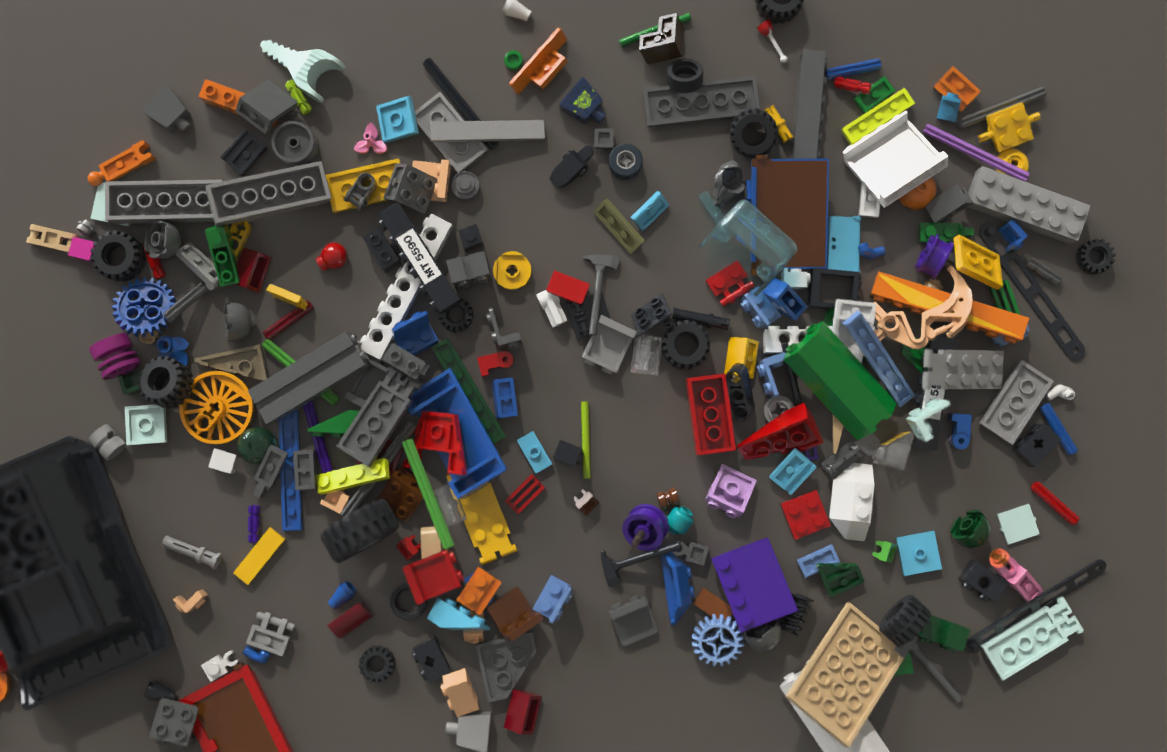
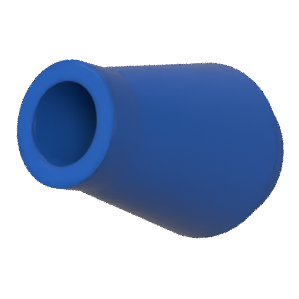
M349 581L340 583L332 598L328 601L329 605L333 609H337L355 597L357 592L355 586Z

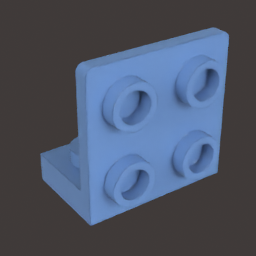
M757 286L740 299L742 302L740 306L746 313L749 312L753 317L751 320L754 325L763 330L780 318L781 314L762 293L763 290L760 286Z
M785 352L762 359L758 362L759 366H756L759 376H763L765 384H763L765 394L770 395V398L779 395L770 370L783 365Z
M551 574L533 610L549 618L550 623H553L554 620L558 621L563 613V608H561L563 603L568 604L573 595V591H571L572 586Z

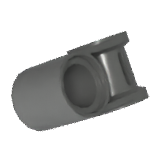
M369 173L360 174L346 193L344 201L352 203L357 207V210L362 211L377 188L376 179ZM365 179L372 180V183L369 187L363 186V182Z

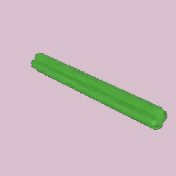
M266 339L262 343V348L285 367L296 362L271 340ZM331 390L321 395L331 405H335L339 400V397Z

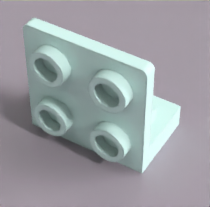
M933 398L926 403V407L921 410L919 408L914 409L909 413L910 416L905 418L917 439L927 442L933 438L931 426L927 421L924 422L923 420L949 406L948 400Z

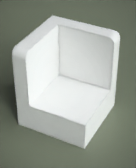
M214 449L208 467L235 474L236 470L233 467L237 455L228 453L225 450Z

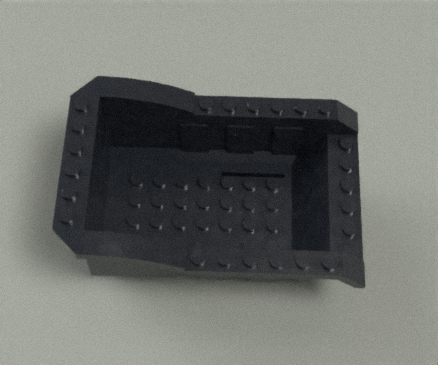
M70 435L1 464L0 649L9 665L7 667L9 673L17 677L21 686V704L24 711L35 708L170 649L172 642L169 624L123 524L118 501L99 450L95 449L91 443Z

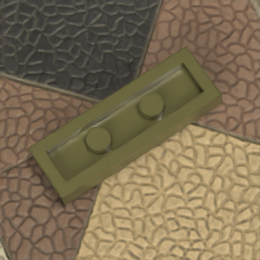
M608 198L594 210L595 215L630 254L635 252L645 242Z

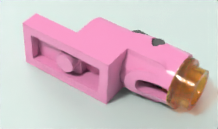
M995 549L990 553L989 558L993 568L1009 583L1010 587L1018 591L1026 602L1044 591L1025 568L1021 567L1005 550Z

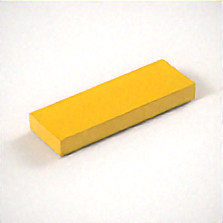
M269 527L233 574L247 585H250L286 539L272 527Z

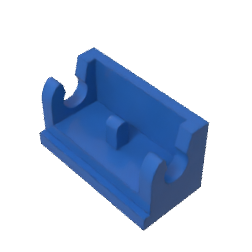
M513 378L491 381L495 418L502 419L518 416Z

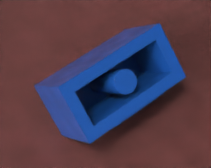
M773 278L762 292L782 315L794 321L807 308V305L789 284Z

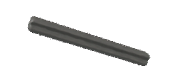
M1037 88L957 120V125L959 129H964L986 120L985 116L1018 103L1026 105L1046 96L1045 88Z

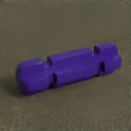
M250 505L248 507V513H250V516H248V532H250L248 542L257 543L260 540V534H258L260 532V516H258L260 506Z

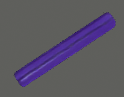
M313 401L303 406L309 428L319 424ZM312 436L322 472L333 471L324 438L322 436Z

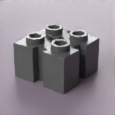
M484 251L446 261L451 282L459 290L469 288L471 283L476 282L477 285H483L488 283L489 279H492Z

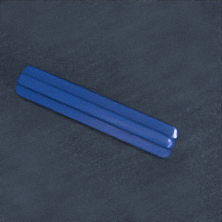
M880 59L829 68L826 70V77L828 80L836 79V77H846L880 70L881 61Z
M1050 403L1042 405L1040 411L1053 432L1061 439L1060 443L1068 455L1076 453L1078 448Z

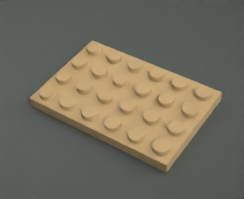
M850 602L846 603L789 690L786 698L843 746L850 747L904 658L894 650L896 645L879 631V626Z

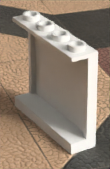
M906 111L894 116L891 121L885 125H880L874 132L865 135L860 141L848 146L843 151L844 163L884 208L948 167V155L944 151L939 153L908 120V113Z

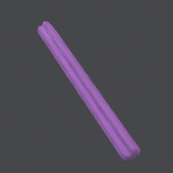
M927 124L923 131L924 134L1014 178L1025 182L1029 178V172L930 124Z

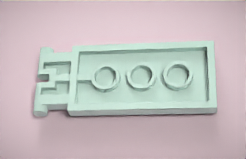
M1063 596L1058 598V603L1051 608L1047 606L1041 608L981 645L982 650L1001 680L1007 679L1069 641L1067 637L1072 633L1080 634L1084 631L1075 615L1068 618L1067 615L1072 613V610Z

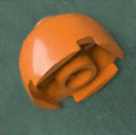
M931 177L900 197L899 201L901 204L911 208V210L926 208L925 206L936 197L937 187L934 179Z

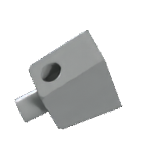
M475 712L459 716L458 723L447 722L446 734L457 735L456 745L487 752L491 712Z

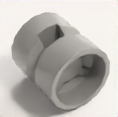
M108 424L101 426L88 439L95 449H100L99 453L106 461L116 457L126 447V443L120 436H115V431Z

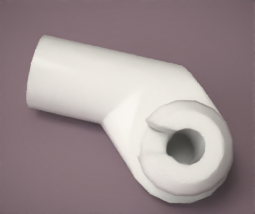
M1059 384L1048 390L1045 397L1048 401L1057 396L1072 400L1075 397V392L1072 388Z

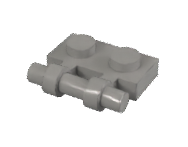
M258 611L256 619L262 621L261 626L252 625L246 644L284 656L291 638L284 635L285 629L293 632L295 624L290 623L285 618L273 617L271 613ZM269 623L278 626L277 632L267 629Z

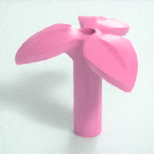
M369 123L363 135L366 141H359L354 147L355 152L368 153L370 146L378 154L387 151V146L383 141H375L379 134L373 123Z

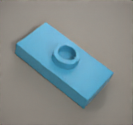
M656 191L630 218L641 231H644L669 204L663 195Z
M534 431L517 440L535 473L552 465Z

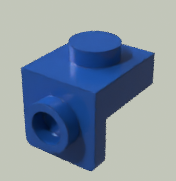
M1011 219L998 229L1010 244L1004 249L1006 253L1012 249L1016 251L1024 245L1022 241L1028 236L1014 219Z

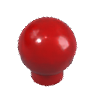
M332 242L322 249L321 255L315 258L318 266L325 271L328 268L337 269L342 267L346 263L348 255L343 245Z

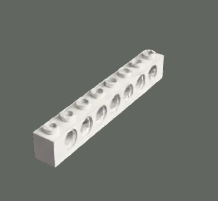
M431 214L430 217L425 218L422 224L424 229L419 235L436 261L453 229V225ZM430 232L437 233V237L433 241L427 239ZM408 261L404 264L403 268L400 267L398 269L394 285L391 284L389 286L385 302L382 301L380 303L376 319L373 318L368 326L370 328L368 334L364 335L359 343L361 350L383 361V357L394 341L392 328L396 323L405 320L421 290L419 285L422 283L419 278L414 279L413 275L410 274L409 269L411 265ZM404 282L410 283V288L407 291H401V285ZM395 299L401 300V305L398 308L392 307V302ZM385 316L392 317L391 324H383ZM381 332L383 334L382 341L375 342L374 335Z

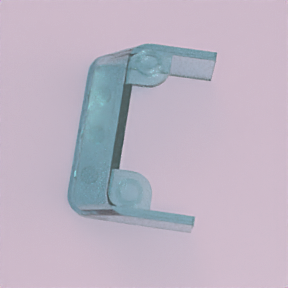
M746 200L739 201L699 245L703 248L713 237L720 242H727L734 236L761 260V264L757 267V274L764 283L753 294L756 297L797 252L796 243Z

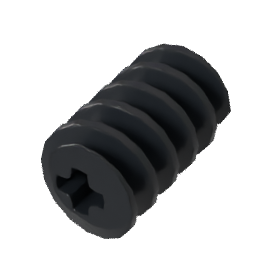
M796 593L792 594L798 611L781 617L784 623H779L783 630L799 636L795 631H802V627L798 624H804L806 621L802 616H808L804 609H811L807 602H814V600Z

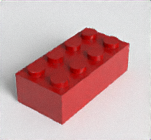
M726 373L687 378L685 382L695 456L736 450Z

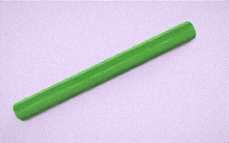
M408 439L402 442V446L444 550L454 546L453 540L412 439Z

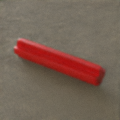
M1039 481L1032 484L1031 490L1069 524L1075 525L1080 520L1079 516Z

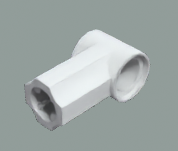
M546 290L536 294L552 328L567 322L558 296L547 293Z

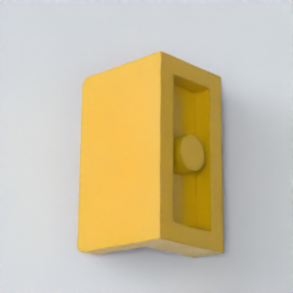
M730 337L724 373L727 374L735 363H742L747 367L750 379H754L759 341L749 338Z

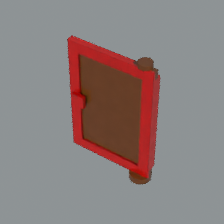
M242 662L232 667L233 672L179 700V702L199 708L193 731L203 752H293L255 672L249 664L244 665Z

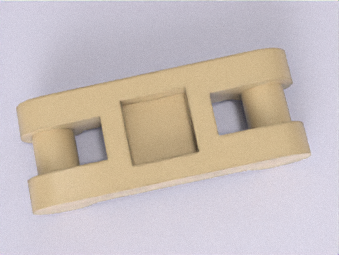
M31 224L29 229L31 230L30 237H27L26 243L69 253L72 238H79V235ZM39 233H42L41 239H38ZM64 238L68 239L66 246L62 245Z

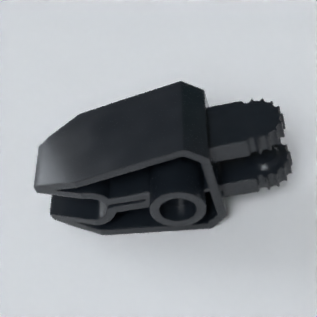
M586 145L578 152L569 150L562 157L563 160L553 169L549 180L559 189L569 185L578 176L582 177L585 175L589 167L587 162L595 155L594 148Z

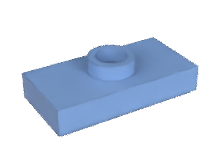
M832 544L796 560L804 578L818 573L815 565L817 563H840Z

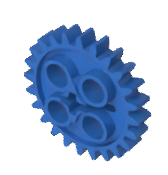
M146 277L143 278L142 282L136 278L135 284L128 281V288L121 286L123 292H116L119 298H113L116 305H112V309L115 311L112 315L116 318L115 321L122 330L126 329L128 334L133 332L135 337L139 333L146 337L147 332L154 336L155 330L161 333L160 327L168 328L166 325L168 321L164 318L163 314L175 304L176 298L173 296L172 290H169L167 284L163 285L161 280L156 283L154 278H151L149 282ZM158 296L157 299L151 300L152 297ZM134 297H139L137 300L131 301ZM158 313L157 316L153 318L150 317L152 314ZM134 314H138L137 317L131 318Z

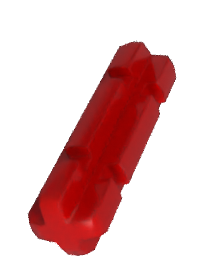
M836 77L834 82L836 88H845L844 90L858 93L861 91L863 94H869L872 87L870 83H861V81L852 79L844 80L843 77Z
M143 245L144 252L147 253L148 263L153 270L154 278L161 279L165 277L160 259L149 257L150 253L145 251Z

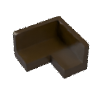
M674 13L659 17L657 32L640 35L639 51L647 64L683 57L684 26L678 14Z

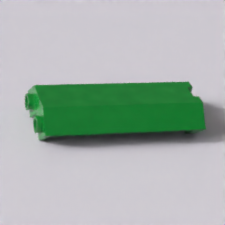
M824 321L817 325L812 324L806 330L807 334L803 341L797 344L792 343L788 346L783 360L857 441L873 434L877 430L875 426L883 418L887 420L892 416L897 403Z

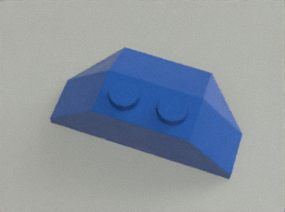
M668 553L660 557L671 626L677 624L691 605V598H694L693 586H689L688 579L692 578L690 567H686V563L674 554Z

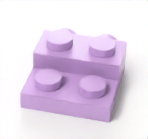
M721 464L705 498V502H708V506L712 509L718 510L720 508L726 511L725 514L728 517L736 518L737 516L740 518L744 513L757 480Z

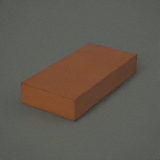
M702 588L693 602L695 606L710 616L715 614L716 619H719L720 614H723L724 620L728 616L731 617L733 615L729 604L705 588Z

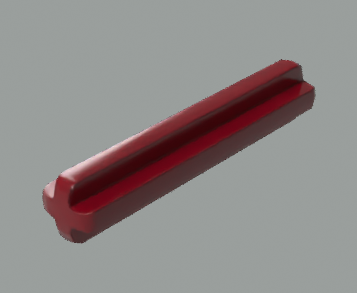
M306 300L308 306L305 310L297 307L263 331L265 338L273 339L313 310L314 307L311 302Z

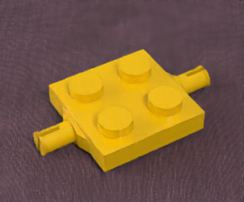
M1018 103L985 117L988 124V132L978 135V138H980L979 142L982 143L990 139L994 143L996 152H1001L1032 140L1034 137L1031 131V123L1041 120V117H1037L1040 114L1037 112L1028 116L1024 104Z

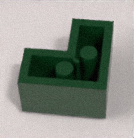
M930 615L926 626L918 635L921 636V641L932 644L933 641L940 643L939 647L956 653L957 650L964 651L971 629Z

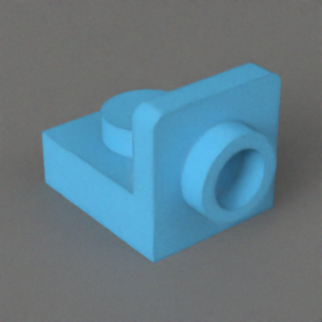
M947 92L946 96L942 95L937 118L956 122L962 100L958 99V94Z

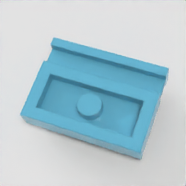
M794 448L769 477L792 495L817 467Z

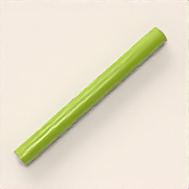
M581 402L582 453H584L582 458L583 479L591 478L589 402Z

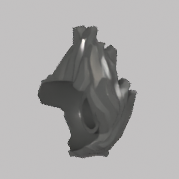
M734 160L723 164L714 177V206L723 208L726 201L738 194L740 195L745 190V186L742 184V170L740 165Z

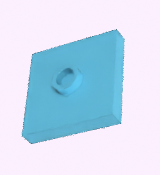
M411 96L376 106L383 143H390L419 134Z
M935 531L895 538L903 576L942 569Z

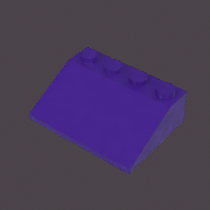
M768 537L711 558L741 632L798 611Z

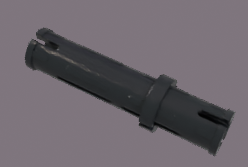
M676 307L673 310V320L697 322L696 324L705 325L710 329L711 327L727 331L729 329L730 318L727 319L714 316L712 313L708 315Z

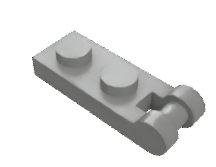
M190 242L177 250L175 255L205 282L209 290H214L218 287L219 280L214 263Z

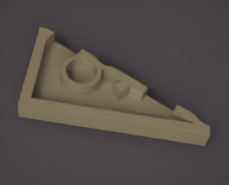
M260 344L194 358L196 364L262 381L268 379L263 350Z

